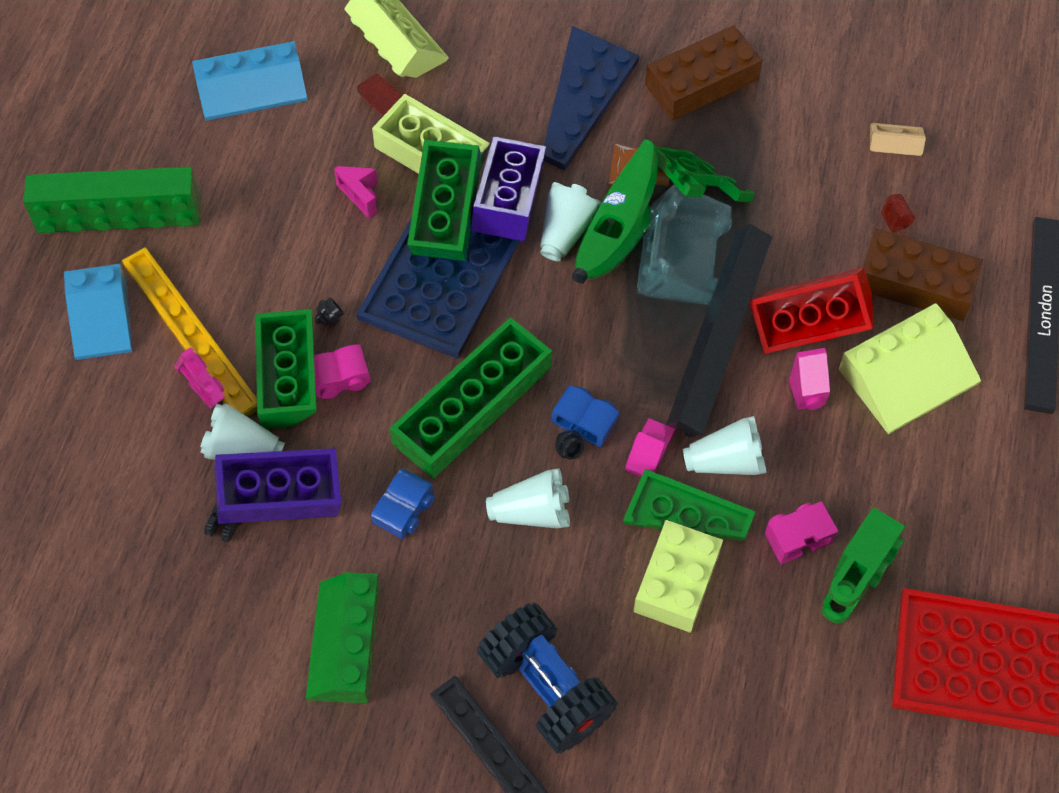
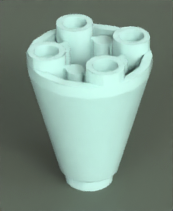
M552 183L548 192L540 244L542 247L540 253L544 257L553 261H560L588 228L601 202L586 195L587 190L584 187L572 184L570 188L560 183Z
M224 403L223 405L216 404L211 417L212 432L206 430L200 446L202 448L200 453H203L205 458L215 460V455L282 451L285 443L278 441L279 438L232 406Z
M754 416L736 421L690 444L689 448L683 449L687 471L695 470L696 473L739 475L767 473Z
M560 468L544 471L493 494V497H487L486 499L487 514L490 521L497 520L499 523L548 528L570 526L569 513L564 503H569V492L567 485H562Z

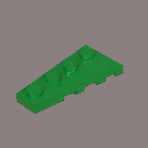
M645 469L625 514L623 524L662 530L665 521L668 520L713 537L745 541L756 511Z

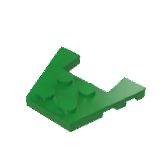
M656 146L658 167L665 172L683 195L702 198L708 185L719 187L738 202L751 203L756 193L748 188L746 191L740 190L735 186L736 180L729 176L717 175L714 172V166L690 151Z

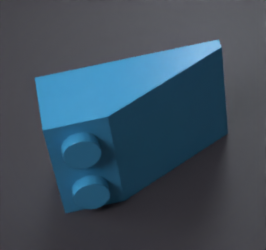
M121 264L65 271V297L75 359L81 360L132 352L128 287Z

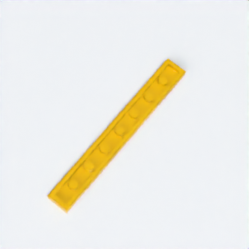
M145 247L123 259L124 267L186 351L191 347L205 362L206 369L211 377L215 376L223 385L225 390L222 393L225 398L222 402L232 406L247 417L257 412L256 396L148 249Z

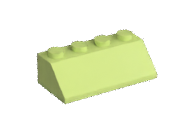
M350 0L345 7V11L351 16V22L362 29L365 33L364 37L379 49V55L390 62L393 66L392 70L397 75L417 78L448 60L449 57L399 0Z
M406 94L372 128L375 148L418 174L424 140L479 145L482 155L481 166L490 148L489 142Z

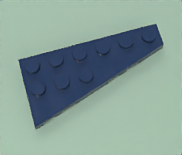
M572 26L544 146H546L545 162L564 171L566 170L638 64L639 55Z

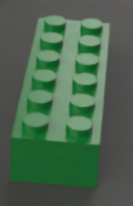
M192 167L26 175L23 203L37 233L51 234L66 231L132 230L145 227L162 228L165 226L188 227L190 225H200L201 197Z
M510 317L389 428L392 444L429 477L434 479L552 368V350Z

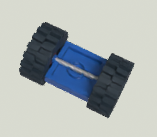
M529 603L523 609L522 607L516 609L512 615L510 613L505 616V619L502 622L499 621L493 630L488 631L486 638L480 641L477 653L496 678H505L507 674L510 676L517 669L523 674L549 707L546 713L539 718L540 721L537 722L536 728L555 753L561 754L566 750L572 749L575 744H580L584 738L593 734L595 729L600 728L603 722L608 720L611 713L616 710L618 702L598 677L588 678L584 683L578 680L574 669L565 664L559 656L556 647L551 643V639L556 636L557 627L537 603Z

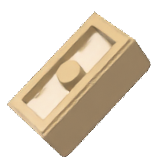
M871 123V151L917 156L923 154L926 137L922 127Z

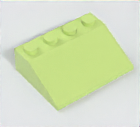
M936 303L845 352L838 369L888 434L981 382L953 323Z

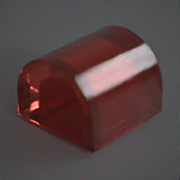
M894 194L888 197L881 210V214L892 233L906 229L914 222L915 216L903 195Z

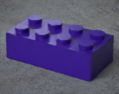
M493 136L473 207L471 231L525 241L542 175L546 146Z
M336 448L215 455L214 477L218 524L338 516L341 507Z

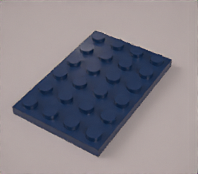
M410 219L357 312V320L459 359L521 241L471 231L466 261L412 255L407 245L411 225Z

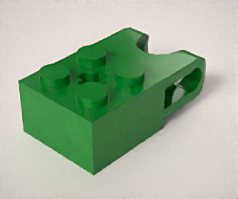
M872 508L842 553L833 574L834 579L821 607V612L826 619L837 624L844 623L849 619L869 587L875 589L878 586L885 570L892 564L905 541L901 537L905 528L903 524L878 509ZM834 600L836 603L845 606L846 609L844 612L837 613L831 609L830 604Z

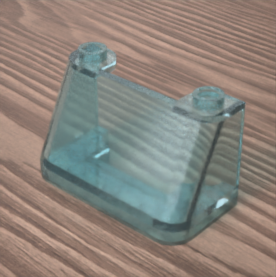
M675 184L661 195L651 206V218L644 234L637 292L649 298L709 305L718 282L717 278H713L717 239L723 233H727L731 227V206L706 195H703L702 198L687 197L683 195Z

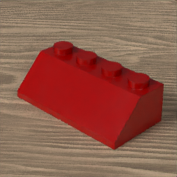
M864 267L760 292L751 298L749 303L764 354L874 328L872 292Z

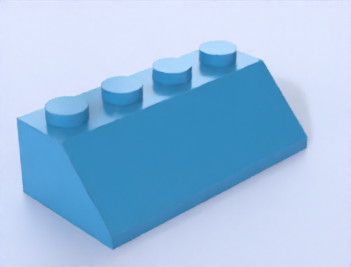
M295 41L192 61L205 121L308 101Z

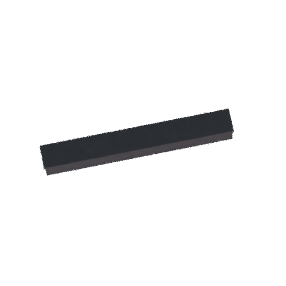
M748 224L734 234L666 423L669 427L675 426L686 432L685 435L688 437L704 434L772 240V236L752 224Z

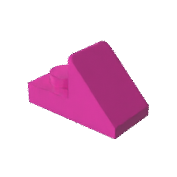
M336 167L334 169L336 185L368 218L377 213V197L372 188L378 184L376 170L372 168Z
M648 418L642 432H638L625 470L642 477L645 469L656 473L674 436L675 429Z

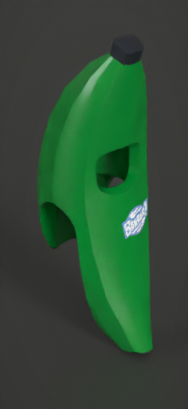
M645 139L608 190L590 222L577 252L575 271L572 274V280L584 284L587 279H597L609 274L631 253L647 230L651 218V207L648 203L653 194L658 172L657 147L651 140Z

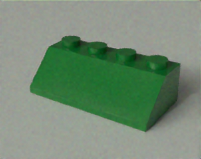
M312 309L255 314L257 415L260 425L266 430L291 428L317 412Z
M346 572L320 582L306 700L368 704L380 596L378 574Z

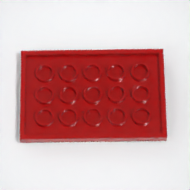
M903 588L900 598L891 708L1059 737V614Z

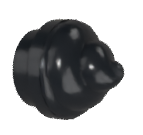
M331 297L326 301L322 299L318 303L315 316L316 324L335 325L341 321L340 317L344 315V312Z
M564 431L557 435L555 448L558 455L562 458L572 460L581 455L584 450V443L581 435L577 432Z

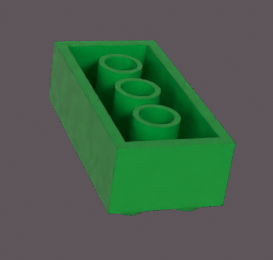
M424 140L407 244L412 255L466 261L473 207L476 200L482 161L479 145Z

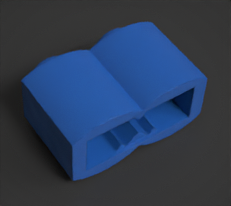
M569 385L553 409L551 421L566 431L577 432L583 440L597 447H602L618 421L619 411L610 401L594 399L585 388H576Z
M401 468L371 514L372 523L402 540L408 533L413 534L420 521L417 518L423 509L428 510L434 501L435 495L433 494L432 483Z

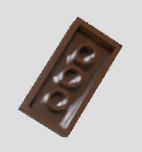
M733 25L648 64L645 85L670 119L674 120L759 80L763 60L737 27Z
M875 228L863 267L865 268L873 295L923 310L936 303L947 317L964 321L972 303L983 259Z

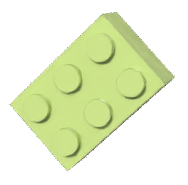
M666 520L635 599L634 612L691 633L719 557L723 540Z

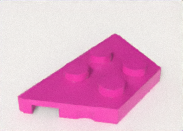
M190 347L180 355L174 368L179 374L183 373L189 381L190 387L212 409L225 398L222 393L225 389L215 376L211 377L206 369L205 362Z

